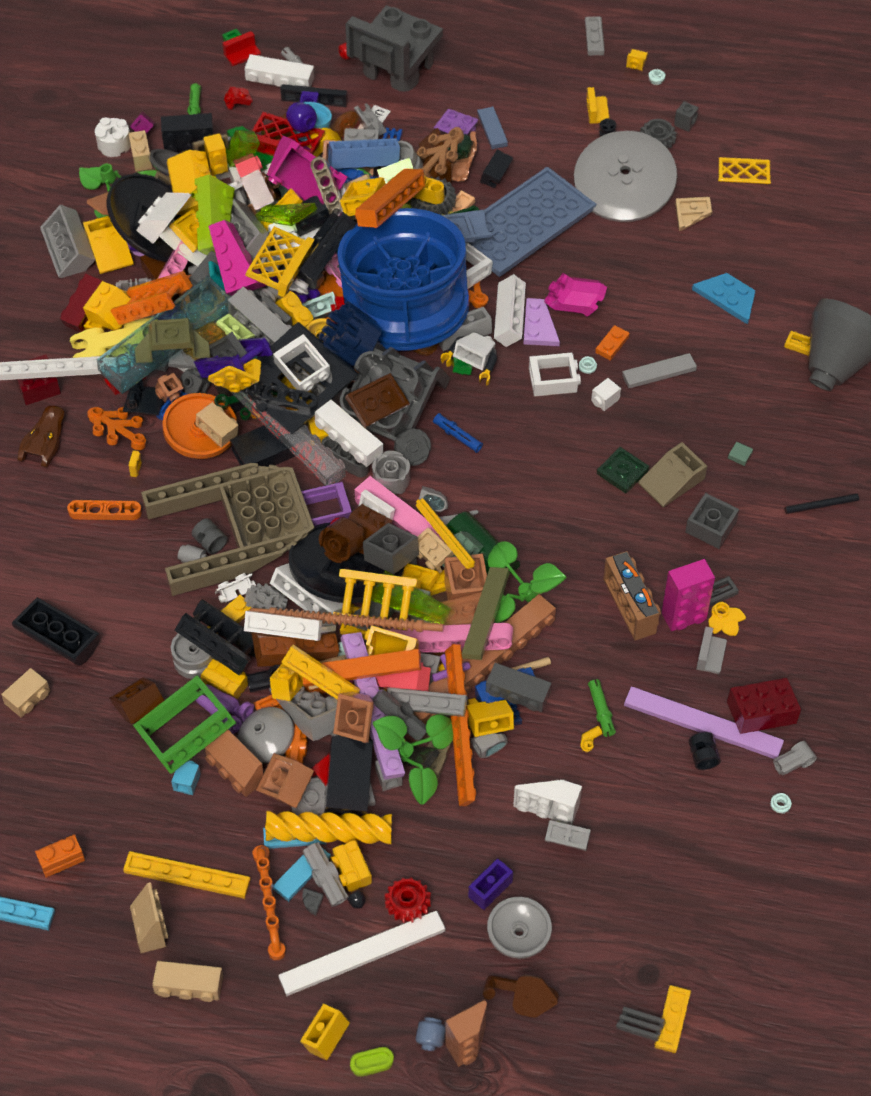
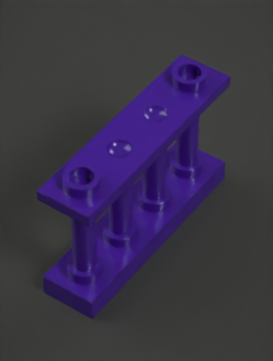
M265 338L238 339L247 352L241 358L239 355L233 357H218L216 355L213 358H198L194 361V364L202 378H208L209 375L226 366H232L245 372L243 365L255 356H271L273 354L269 342Z

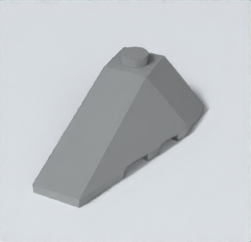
M302 687L291 701L276 699L301 732L312 741L320 740L333 731L338 701L334 697L328 696L324 698L320 696V692L314 691L310 693Z

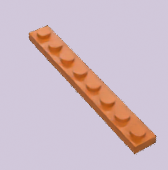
M452 644L445 650L449 694L467 696V692L464 689L465 672L462 668L461 647L459 644ZM467 709L465 717L451 716L459 806H468L475 801L476 789L473 785L474 769L471 764L472 749L469 742L471 733L468 728L469 712Z

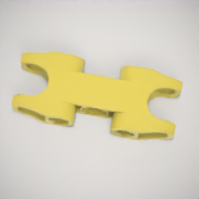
M151 317L141 318L125 323L123 329L104 332L102 328H92L75 334L70 338L72 347L75 349L85 348V350L75 354L73 358L112 356L128 353L130 357H135L136 346L148 334L149 326H145L157 319Z

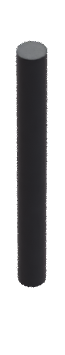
M856 493L786 506L785 513L790 514L859 501V495Z

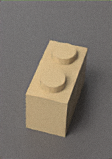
M145 130L128 133L135 171L152 169Z
M213 402L196 414L195 425L221 448L238 435L236 420L226 415L224 410L220 406L217 407Z
M30 668L1 695L4 704L19 717H23L31 712L40 700L47 697L50 689L48 682Z

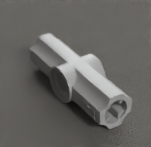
M319 842L309 845L302 853L312 869L315 883L319 888H322L332 907L347 900L348 895L338 879L339 874L335 865L331 861L329 862Z

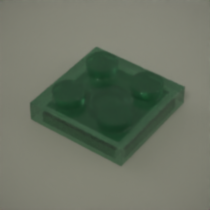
M619 447L597 469V475L624 493H627L649 471V465Z

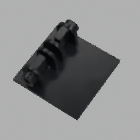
M136 378L133 381V385L130 386L123 412L159 415L163 399L157 396L155 387H146L141 378Z

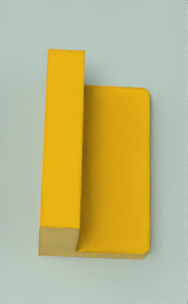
M588 87L586 100L589 124L600 123L603 119H609L607 98L605 96L595 97L594 87Z

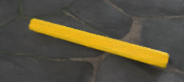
M418 499L416 501L418 510L466 569L473 568L475 560L425 499Z

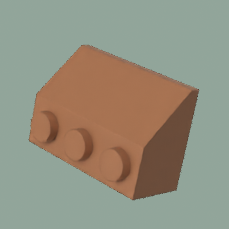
M229 730L205 747L206 761L211 766L215 765L219 769L218 772L225 780L228 779L237 793L241 792L247 797L257 789L263 776L262 763Z
M485 1000L446 1020L445 1045L458 1067L463 1064L465 1066L469 1065L478 1057L486 1028L487 1003Z

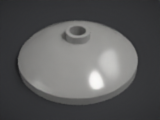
M261 708L245 719L238 731L237 739L262 764L269 763L274 753L282 756L289 748L294 736V724L290 716L280 708Z
M512 897L500 902L492 910L488 918L487 931L491 943L502 954L512 958H528L538 954L546 947L551 937L552 924L549 914L541 904L526 897ZM521 931L523 934L518 936L515 933Z

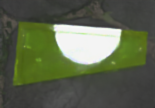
M385 570L384 573H383L384 575L394 576L393 574L387 572L386 570ZM376 584L372 591L371 601L382 604L383 584ZM395 586L392 589L390 608L401 611L404 591L401 586ZM414 588V591L411 592L408 614L432 623L445 624L451 608Z

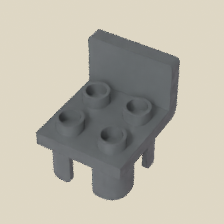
M387 5L371 24L353 16L345 24L347 56L359 58V61L363 63L364 75L372 80L377 77V66L388 70V73L391 74V86L398 91H410L415 88L419 82L420 63L425 59V68L430 69L433 66L434 46L443 37V28Z
M377 341L373 351H367L357 359L354 369L359 375L351 390L346 387L343 389L340 396V405L346 413L361 424L345 396L391 373L410 405L380 421H376V423L365 429L395 442L398 434L403 430L416 427L434 386L446 389L450 377L440 367H436L432 371L433 368L426 361L419 363L400 355L392 347L385 349Z

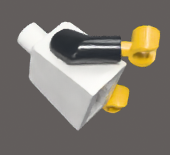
M477 333L457 337L448 349L449 352L441 355V362L443 364L447 360L446 366L450 367L452 365L451 357L453 356L480 370L484 369L485 372H482L479 376V383H481L483 378H486V385H489L490 372H493L497 362V351L494 349L495 342L490 336L483 337Z

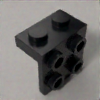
M312 196L304 200L288 217L295 224L298 235L302 236L322 226L330 215L325 203L322 204L317 196Z

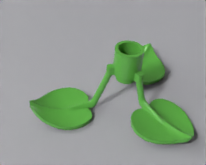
M108 163L100 167H80L79 178L82 185L90 190L97 189L101 183H106L107 190L109 191L110 184L115 182L116 176L118 178L122 177ZM157 170L141 171L137 173L146 174L154 177L157 173ZM94 210L97 218L109 216L102 215L97 210Z
M499 542L493 547L488 556L489 567L509 568V571L521 585L518 588L520 596L513 594L502 596L494 623H501L513 614L515 610L514 599H519L521 602L525 600L529 603L538 594L555 588L567 577L555 565L546 563L534 571V580H531L530 583H524L509 565L517 559V549L509 542Z
M440 714L431 716L426 723V732L430 737L413 743H409L403 738L407 733V726L401 718L386 716L375 720L372 724L377 731L382 745L388 750L398 749L402 762H408L418 767L410 771L409 784L417 802L420 805L425 804L437 789L438 781L436 774L430 768L423 769L421 764L408 759V757L412 755L414 746L431 740L436 749H443L449 746L453 740L451 719Z

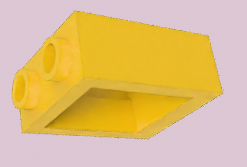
M384 177L351 182L340 200L343 212L348 216H354L356 208L386 184Z

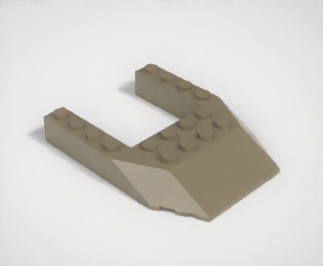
M248 463L141 492L148 520L222 500L237 545V549L165 568L172 596L233 580L243 573L249 575L285 554L292 545L295 546L314 530V525L296 475L291 467H277L274 465L265 467L258 466V463Z

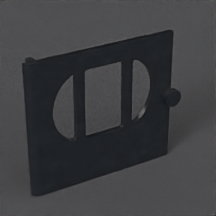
M300 322L296 323L273 343L270 349L274 354L304 334L330 365L332 382L328 383L326 380L318 382L325 390L317 396L316 409L313 411L287 410L279 405L266 403L263 400H253L256 403L257 410L265 411L291 435L315 415L316 410L332 400L350 382L356 381L359 375L357 371L338 355L326 349L323 342ZM306 351L285 363L288 368L296 363L309 375L315 373L310 366L301 360V358L310 357ZM273 354L271 356H259L257 358L261 361L259 382L288 388L278 379L283 373L274 363ZM246 388L241 390L247 395ZM254 388V390L251 391L253 394H255V392L258 390L257 388ZM271 391L267 395L272 398ZM288 395L293 401L296 399L294 395Z

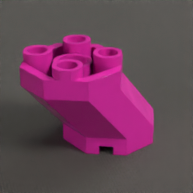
M562 273L556 282L552 281L549 285L548 290L550 291L544 303L554 310L582 313L588 317L598 308L596 305L598 300L602 302L607 286L598 280L574 278Z

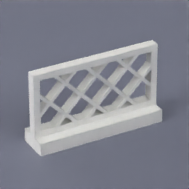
M246 611L244 631L319 641L321 633L336 631V625L323 624L322 620Z

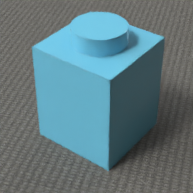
M188 760L175 771L171 781L173 791L189 795L194 794L201 775L198 764Z

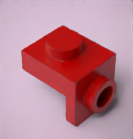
M230 86L224 96V101L229 110L233 109L235 103L250 105L253 101L248 90L245 88Z

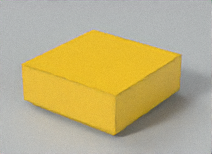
M133 451L128 466L131 477H137L140 471L142 461L139 451Z

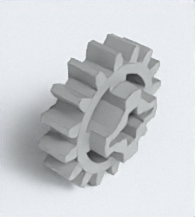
M257 583V587L251 585V588L247 589L244 601L247 602V607L261 609L276 607L278 610L282 608L284 611L288 599L279 590H276L274 586H268L267 583L262 586L260 583Z

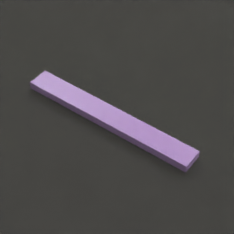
M632 686L624 703V706L699 733L710 732L716 739L773 759L779 756L784 742L780 738L760 731L740 734L734 722Z

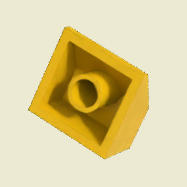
M102 281L83 309L89 321L113 331L119 330L124 324H118L111 313V309L127 304L130 298L118 287Z

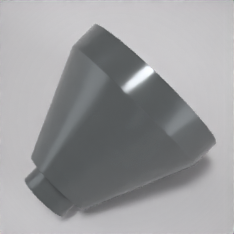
M824 298L818 301L811 318L808 369L812 374L809 381L823 390L832 391L835 385L843 384L871 362V315L847 303Z

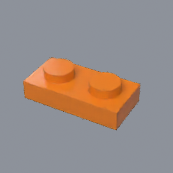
M614 325L596 347L595 353L611 361L627 341L630 333Z

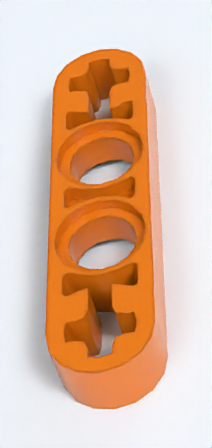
M73 500L67 506L69 516L72 519L137 520L142 515L141 505L136 501ZM94 507L100 508V511L97 513L90 512ZM113 507L119 508L117 513L109 512Z

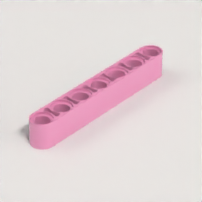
M494 623L485 650L509 649L512 646L513 627L508 623ZM471 624L444 625L443 632L427 630L416 632L415 629L414 631L410 629L404 631L394 630V628H391L389 631L418 639L421 653L445 652L452 644H459L462 651Z

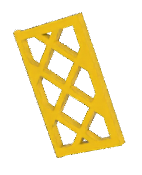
M719 157L718 181L771 184L770 160ZM722 162L731 163V165L726 168ZM739 163L749 164V166L744 169ZM757 164H764L766 167L761 169ZM734 167L740 170L736 175L730 171ZM754 168L758 173L753 176L748 170ZM728 173L732 178H723L722 175ZM745 174L749 179H741L739 177ZM763 175L766 177V180L757 179V177Z

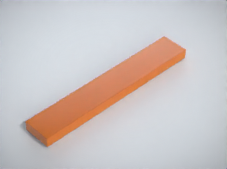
M419 649L324 662L322 664L349 681L421 670V652ZM303 677V685L305 687L314 686L313 683Z

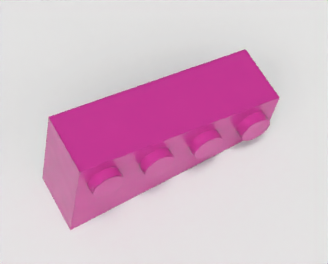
M222 220L209 225L226 294L233 296L243 286L251 291L267 286L245 276L252 263L250 253L243 245L244 243L234 224ZM258 269L252 270L256 274L260 273Z

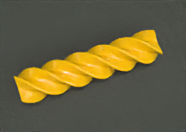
M271 811L266 813V841L276 838L288 842L297 838L303 842H312L317 838L326 843L336 840L344 843L360 840L367 844L378 841L391 844L392 814L379 817L370 813L359 817L353 813H345L338 816L330 812L319 816L312 812H303L299 815L289 811H284L277 815Z

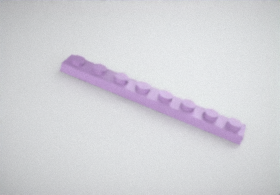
M361 632L341 636V642L347 659L368 656ZM375 677L353 680L355 686L361 689L359 693L370 696L371 699L379 691ZM373 705L370 736L373 740V746L383 778L386 780L403 777L405 771L398 749H386L380 742L377 731L372 724L375 720L386 717L382 711Z

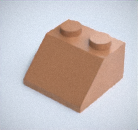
M483 554L470 555L475 560V566L466 569L457 557L444 559L445 588L448 600L482 592L487 578Z
M356 692L338 693L333 734L368 743L374 703L370 696Z
M274 753L256 791L296 808L302 799V795L311 780L314 770L295 760Z

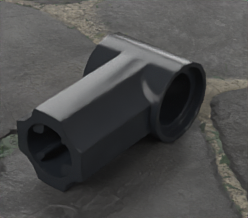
M274 665L267 671L246 675L250 693L269 689L271 687L270 677L280 665Z

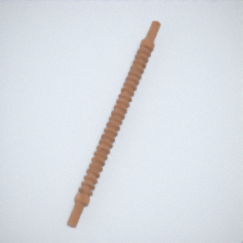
M270 607V609L250 608V611L322 620L323 624L326 622L331 624L333 622L334 625L336 623L339 625L344 623L345 626L347 624L350 626L355 624L356 627L358 625L361 627L366 625L367 628L372 625L378 628L382 626L383 629L388 627L389 630L392 627L394 630H397V628L403 630L404 628L405 631H408V629L414 631L415 629L416 632H423L424 630L444 631V624L427 623L424 620H417L416 622L414 619L411 621L406 619L404 621L403 618L400 620L395 618L393 620L392 617L381 619L380 616L378 618L375 616L370 618L369 615L367 617L364 615L359 617L358 614L354 617L353 614L348 616L347 613L343 616L342 613L339 615L334 613L332 615L331 612L328 614L323 612L321 614L320 611L317 613L312 611L310 613L309 610L306 612L301 610L299 612L298 609L294 612L293 609L288 611L286 608L283 611L282 608L278 610L276 607Z

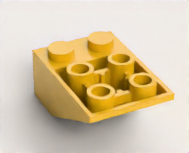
M109 216L83 223L84 231L100 274L134 265L127 242L117 232Z

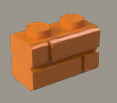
M75 835L35 851L46 878L85 861Z

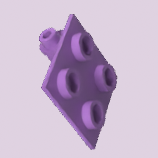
M448 109L434 126V129L439 128L440 131L449 133L452 128L459 127L463 130V139H465L471 131L476 130L474 126L478 119Z

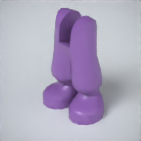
M206 684L229 714L235 715L232 718L236 723L228 730L232 734L237 733L242 722L253 713L254 705L250 702H245L240 706L239 701L233 696ZM204 695L195 700L211 715L218 711L213 703ZM227 717L222 720L223 723L228 720Z

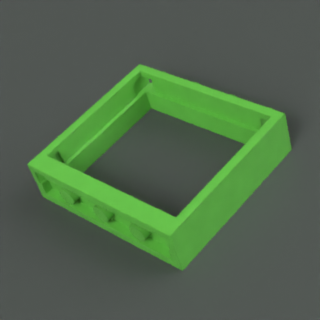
M197 675L133 726L169 773L172 774L236 722ZM204 693L218 711L162 753L149 736ZM227 717L228 720L223 723L222 720ZM173 760L174 762L169 766L168 763Z

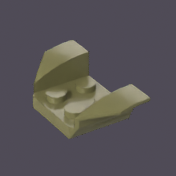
M188 318L151 321L148 334L135 348L136 363L153 362L152 351L193 348V359L210 358L209 343L193 330V326Z

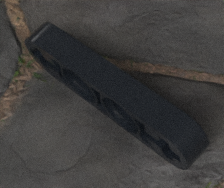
M257 382L246 388L247 396L251 400H263L269 404L303 411H313L317 407V397L311 392ZM257 388L258 391L253 394L251 390ZM270 391L278 393L275 398H270L267 395ZM294 395L296 399L293 402H288L286 397ZM311 399L312 402H310V404L307 405L306 402H308V400Z

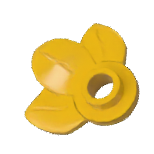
M718 602L712 607V616L708 621V625L713 628V634H717L722 630L723 633L729 636H736L739 631L738 622L745 620L746 616L740 609L730 608L728 604Z

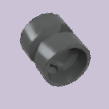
M209 518L198 522L192 530L193 538L209 554L219 552L228 540L227 536Z

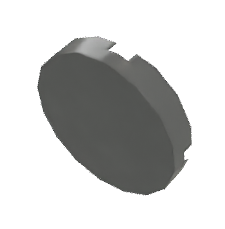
M415 428L403 430L398 434L394 443V451L403 454V457L408 459L410 465L413 466L424 462L431 450V443L427 434Z

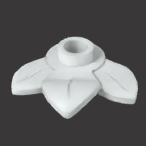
M296 278L289 290L300 294H308L307 288L309 285L303 280Z

